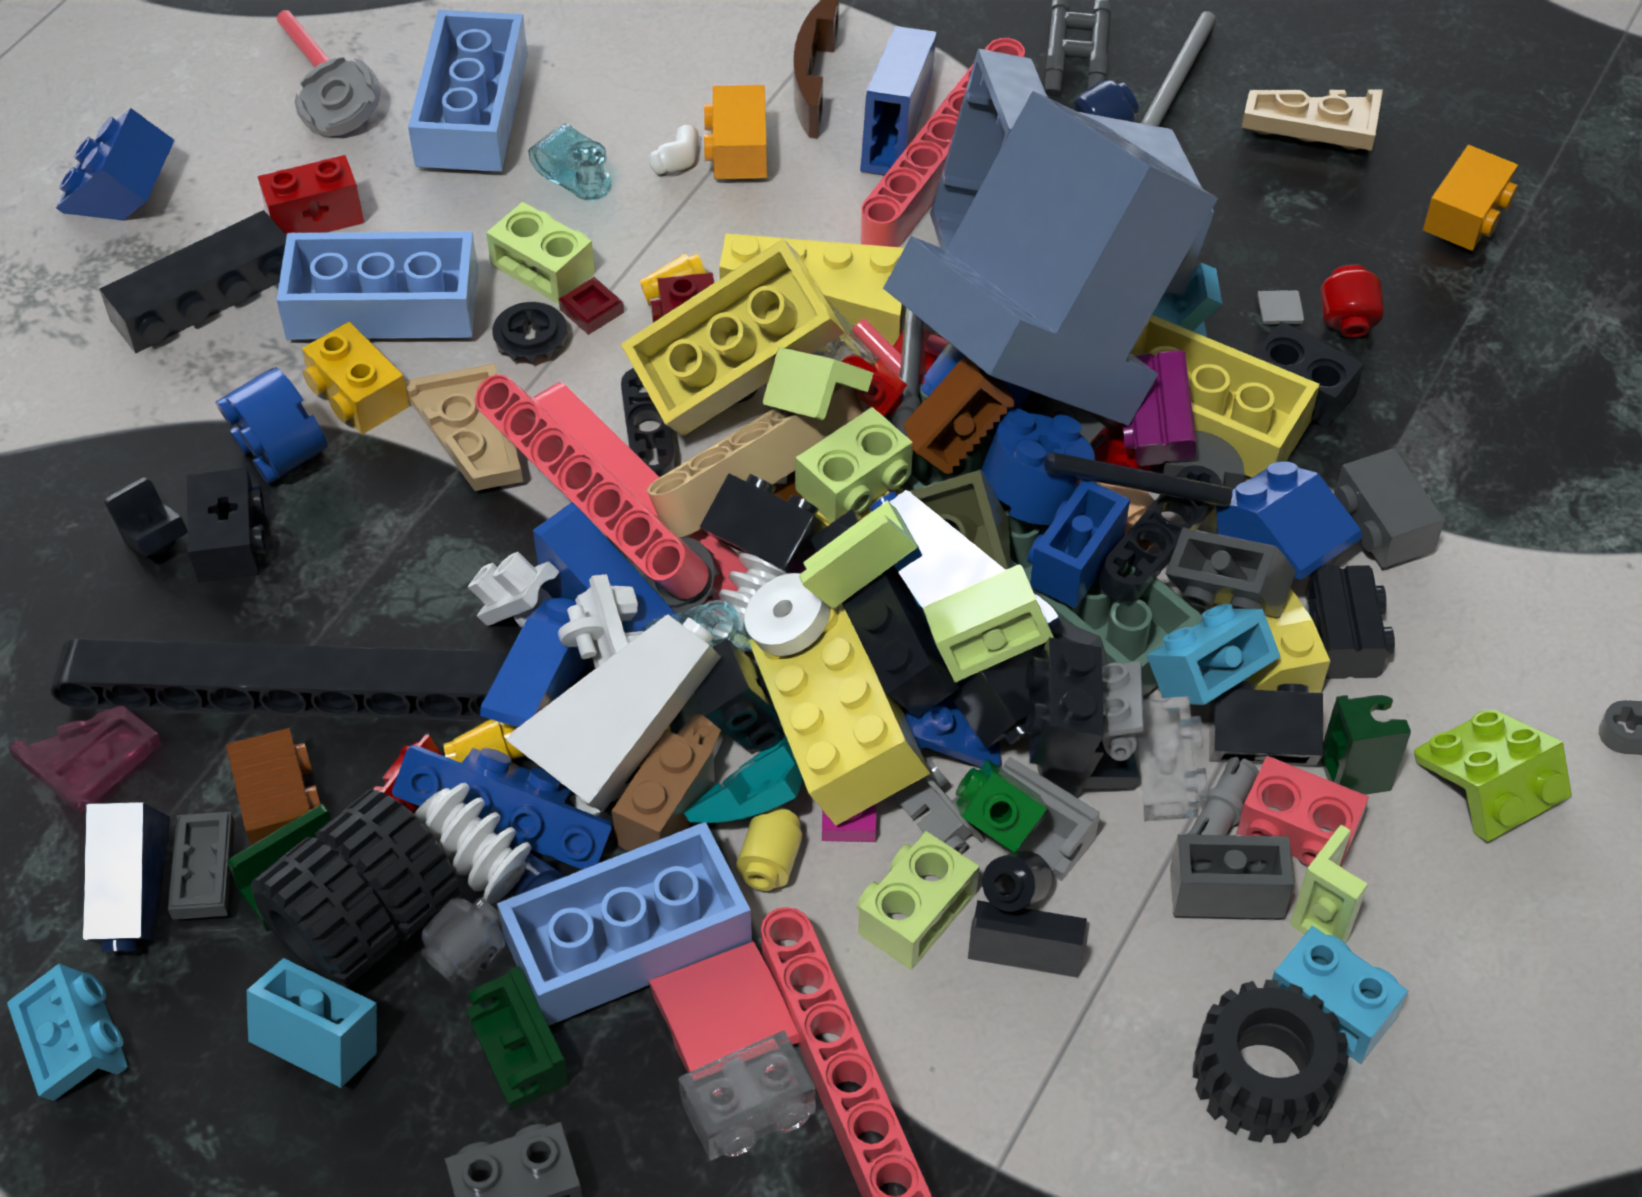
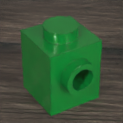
M988 759L979 770L976 768L970 769L956 790V795L959 797L956 805L960 816L1014 853L1047 810L1040 794Z

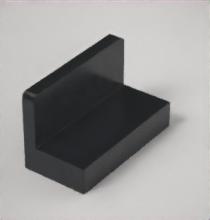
M977 900L975 915L971 924L968 959L1078 978L1087 918L1027 908L1007 912L994 907L990 902Z

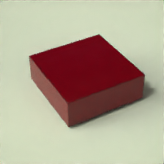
M595 277L558 299L560 311L588 335L624 313L623 301Z

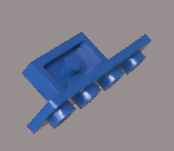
M411 745L407 749L392 790V794L395 797L421 806L435 793L445 788L451 790L460 783L466 782L470 790L463 800L465 805L481 797L485 801V805L478 816L481 820L494 812L500 815L501 819L493 831L496 835L512 827L516 831L512 840L513 843L521 845L528 842L531 845V850L582 870L599 863L612 829V823L567 805L571 790L544 769L532 768L529 770L511 763V758L505 753L490 748H483L481 751L472 748L462 763L416 745Z

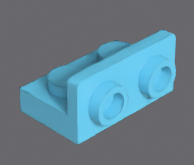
M62 964L56 965L7 1002L38 1096L55 1101L98 1068L116 1075L128 1068L121 1048L123 1046L122 1035L112 1023L104 1002L106 1000V991L103 985L94 975L77 971Z

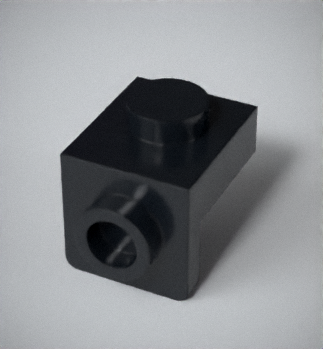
M146 477L110 495L104 501L123 540L144 557L169 550L176 543V539L188 533L181 516L162 503L152 481Z

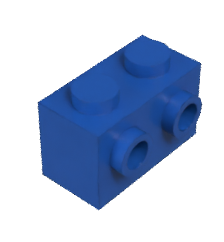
M1083 479L1069 500H1064L1061 503L1050 527L1044 535L1041 534L1036 538L1030 549L1027 562L1032 564L1031 587L1076 608L1100 574L1108 554L1125 536L1130 499L1094 482Z

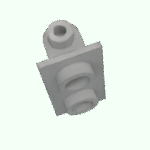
M1141 661L1129 663L1115 662L1102 666L1104 725L1102 741L1105 751L1113 759L1119 761L1128 759L1135 752L1137 747L1135 733L1144 731Z
M928 757L924 760L930 774L891 795L913 820L929 807L931 812L916 825L923 833L925 831L929 832L959 853L965 850L967 843L964 840L971 834L981 843L986 840L973 824L960 816L956 805L959 797L957 796L951 800L941 789L948 780Z

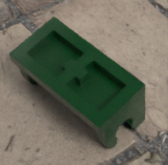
M1347 695L1336 697L1323 741V756L1320 759L1329 781L1364 795L1391 791L1411 730L1407 720L1390 719L1386 722H1380L1372 717L1371 712L1375 710L1384 711L1391 708L1392 698L1384 695L1349 699Z
M520 966L509 970L510 973L472 990L468 996L474 1006L466 1010L468 1020L510 1111L569 1085L564 1058Z

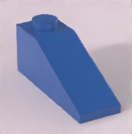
M547 598L527 618L481 705L480 716L519 727L562 695L588 667L589 658H581L578 646H563L558 636L559 629L570 622L567 609L577 605L576 602L565 598Z

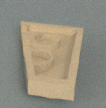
M1250 90L1242 128L1251 129L1264 135L1274 133L1296 137L1304 142L1320 141L1337 144L1350 150H1372L1383 90H1368L1366 97H1346L1345 90H1329L1328 96L1309 97L1301 90Z
M495 363L404 380L408 400L475 491L523 482L516 446L475 405V395L480 384L488 377L498 374Z

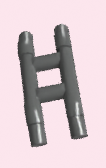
M1052 0L1044 87L1046 95L1059 96L1061 94L1064 57L1090 59L1087 90L1105 80L1111 0H1094L1093 13L1068 12L1069 0ZM1067 29L1092 31L1091 41L1067 40Z

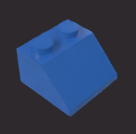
M1281 461L1270 464L1267 469L1256 476L1238 484L1232 490V499L1227 507L1216 505L1218 535L1277 546L1296 570L1294 578L1302 580L1362 539L1360 527L1321 476L1316 472L1298 468L1292 462Z

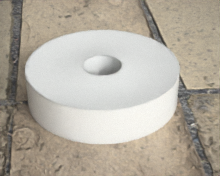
M799 573L784 574L768 581L756 591L747 605L744 616L746 630L759 648L768 654L786 656L804 650L818 639L828 623L830 606L803 586Z

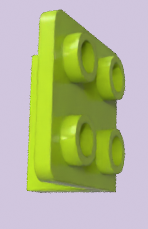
M1497 710L1478 712L1465 723L1447 732L1434 735L1430 741L1414 750L1416 763L1466 789L1474 834L1488 842L1572 797L1563 741Z

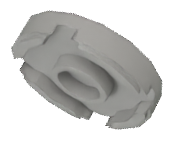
M344 57L333 58L319 64L304 77L301 82L303 89L300 92V96L296 93L295 106L298 116L313 133L326 137L340 136L357 129L371 117L378 106L381 89L377 77L362 60L354 58L355 61H346Z

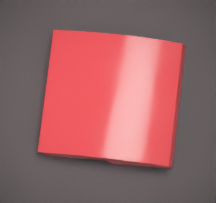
M754 941L649 980L653 998L671 1031L675 1049L693 1083L800 1042L799 1033L786 1003Z

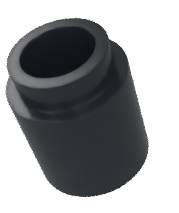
M1018 851L994 859L988 864L982 877V887L987 900L994 907L1007 912L1017 911L1039 903L1047 896L1052 884V875L1047 862L1040 855L1032 851Z

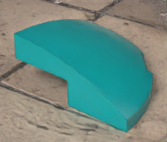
M785 736L773 746L761 751L739 766L738 770L722 782L724 788L718 782L691 805L684 814L689 822H726L764 813L796 798L801 788L802 775L787 737Z

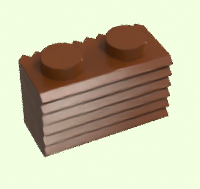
M964 356L903 424L904 430L907 432L908 438L913 442L911 448L917 454L945 474L953 473V467L960 466L959 459H965L966 452L973 451L974 444H980V437L987 436L986 430L993 429V422H1000V415L1007 414V407H1014V400L1004 380L990 376L967 356Z
M290 728L226 744L244 827L250 845L255 844L318 805H321L316 785L306 787L303 778L304 775L313 773L306 744L303 742L295 745Z

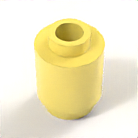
M776 807L752 818L736 862L737 872L750 887L761 891H769L787 884L802 840L801 822L793 812L785 808Z

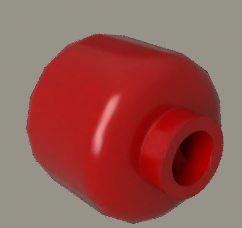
M1360 265L1339 267L1321 285L1323 320L1331 330L1340 331L1344 337L1356 338L1366 335L1370 328L1376 326L1382 320L1384 306L1381 281L1365 267Z

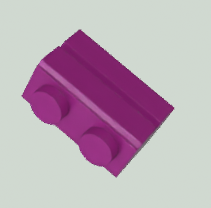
M1175 350L1159 352L1157 355L1152 353L1134 355L1157 372L1158 376L1129 426L1122 424L1125 450L1135 449L1136 464L1140 466L1162 464L1165 461L1171 463L1193 460L1196 458V442L1185 352Z

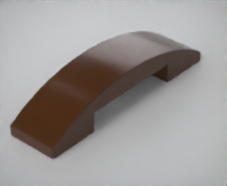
M820 0L802 23L795 42L793 55L794 103L798 119L809 138L818 139L823 114V77L813 76L817 51L834 53L839 28V0Z

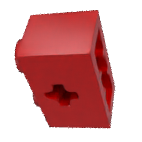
M346 155L257 176L266 213L286 236L287 233H327L364 223L357 184Z

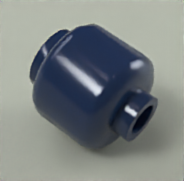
M1105 79L1079 94L1074 102L1075 111L1130 122H1136L1135 114L1139 112L1137 100L1129 87L1124 82L1117 84L1110 79Z

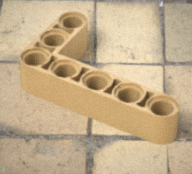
M835 385L824 420L773 408L655 480L648 487L647 493L658 517L679 537H684L701 529L700 525L728 473L744 481L747 480L749 474H753L770 484H774L795 471V458L864 413L855 389Z

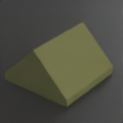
M982 470L909 491L1005 570L1011 568L1009 519Z

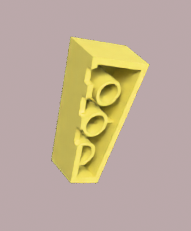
M725 233L719 265L720 279L776 242L784 239L800 255L833 313L846 327V340L862 344L852 333V329L859 321L865 318L894 346L902 333L905 306L884 290L883 287L904 248Z

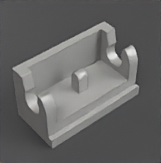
M1009 757L1002 769L1040 794L1047 807V810L1016 852L1032 851L1037 853L1047 862L1051 875L1063 881L1095 841L1100 812L1017 760Z

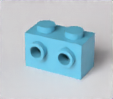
M1231 604L1218 605L1205 611L1201 615L1203 621L1195 626L1181 628L1167 634L1163 638L1164 644L1146 655L1164 702L1205 705L1280 658V653L1263 609H1233Z
M1311 926L1277 967L1272 977V980H1278L1279 988L1289 990L1292 983L1303 988L1301 995L1307 999H1310L1315 994L1323 1000L1322 1011L1324 1014L1333 1011L1340 1021L1337 1032L1346 1034L1348 1046L1345 1054L1360 1064L1364 1062L1396 1021L1409 990L1399 984L1391 973L1382 968L1373 967L1352 953L1350 948L1341 939L1332 935H1326L1314 926Z
M285 958L246 990L248 1042L340 1088L376 1055V1002Z

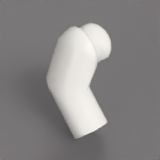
M691 125L679 127L675 142L659 146L658 150L651 152L649 164L652 170L658 174H663L667 171H682L693 165L696 157L698 130Z

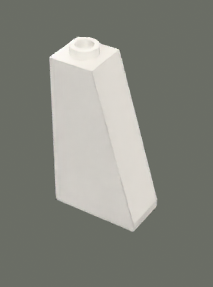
M667 614L515 729L507 738V741L588 804L604 812L721 658L709 645L714 636L689 617L682 625Z

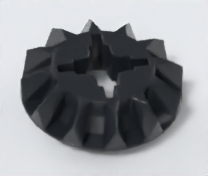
M523 302L505 309L498 315L492 328L493 340L497 345L499 353H508L513 362L521 357H526L532 364L536 356L542 355L551 359L554 349L564 348L565 335L568 334L566 320L562 313L555 307L541 302ZM528 325H532L533 330H535V338L528 340L525 338L526 331L528 330Z

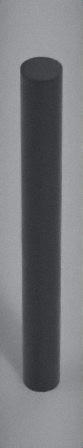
M1049 452L1045 459V470L1049 473L1227 507L1232 499V490L1226 486L1056 452Z

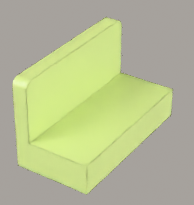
M779 347L763 398V404L824 420L835 385L868 392L873 372L835 359Z
M887 500L803 563L807 570L801 573L799 578L806 589L834 609L918 548L898 509Z
M1016 565L924 607L933 638L954 682L1047 642L1049 637L1054 638L1022 565Z
M1343 825L1339 826L1307 868L1289 925L1303 934L1311 926H1314L1324 934L1335 936L1346 943L1351 934L1368 883L1340 867L1351 830Z

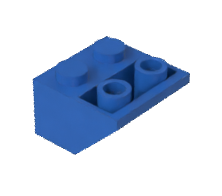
M132 108L127 110L117 120L114 117H110L102 125L94 140L91 137H87L76 150L74 158L78 163L76 167L71 168L59 184V189L63 191V194L56 209L63 214L125 220L147 202L175 140Z

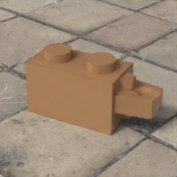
M695 713L677 734L665 730L612 810L617 846L632 851L689 827L691 822H689L684 812L715 785L714 759L724 738V732L705 716Z

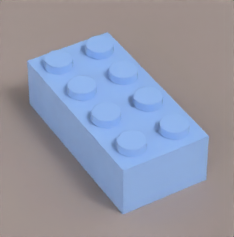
M438 10L408 125L415 167L502 171L528 56L523 14Z
M473 231L287 233L276 300L286 339H319L349 321L367 339L472 338L479 273Z
M706 822L497 903L506 943L517 967H521L548 1026L650 985L649 980L752 942L751 910Z

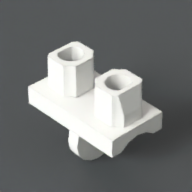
M519 552L509 555L498 567L493 562L483 566L468 585V588L485 604L477 617L489 626L514 616L515 621L523 628L527 618L547 598L552 599L549 593L540 587L544 582L554 579L558 575L559 570L549 561L533 567Z
M607 574L595 575L590 578L591 587L586 592L578 595L575 599L577 605L567 609L570 622L563 625L558 631L561 644L567 647L578 646L581 658L588 659L592 657L595 668L599 667L644 632L624 633L621 621L632 620L637 613L638 602L633 587L610 586Z

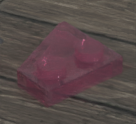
M121 705L97 713L92 719L74 721L56 727L58 736L28 746L25 740L21 739L13 742L8 748L13 759L81 814L87 808V804L95 802L162 744L156 731Z

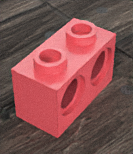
M1266 756L1243 805L1236 833L1242 836H1289L1291 856L1300 859L1302 863L1309 866L1339 826L1343 825L1350 829L1351 833L1340 863V867H1342L1360 826L1369 796ZM1268 807H1276L1282 811H1275ZM1319 827L1328 828L1333 832H1326L1320 829Z

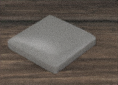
M1258 291L1257 298L1262 324H1280L1281 321L1286 324H1302L1304 322L1299 291Z

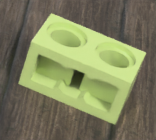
M521 202L486 232L491 265L558 304L559 298L582 285L595 273L592 241L580 231L568 228L554 220L548 213L538 211L524 202Z
M871 407L795 458V490L808 502L819 508L818 511L831 523L850 509H853L859 515L867 509L873 500L889 489H897L906 482L911 475L913 451L911 447L913 442Z
M925 831L913 846L905 844L898 851L891 863L890 872L880 883L876 881L870 883L861 894L857 903V909L859 910L858 934L912 970L977 894L979 865ZM934 875L939 877L940 880L926 881L921 877ZM891 913H902L907 915L908 918L903 920H894L889 918L887 915Z

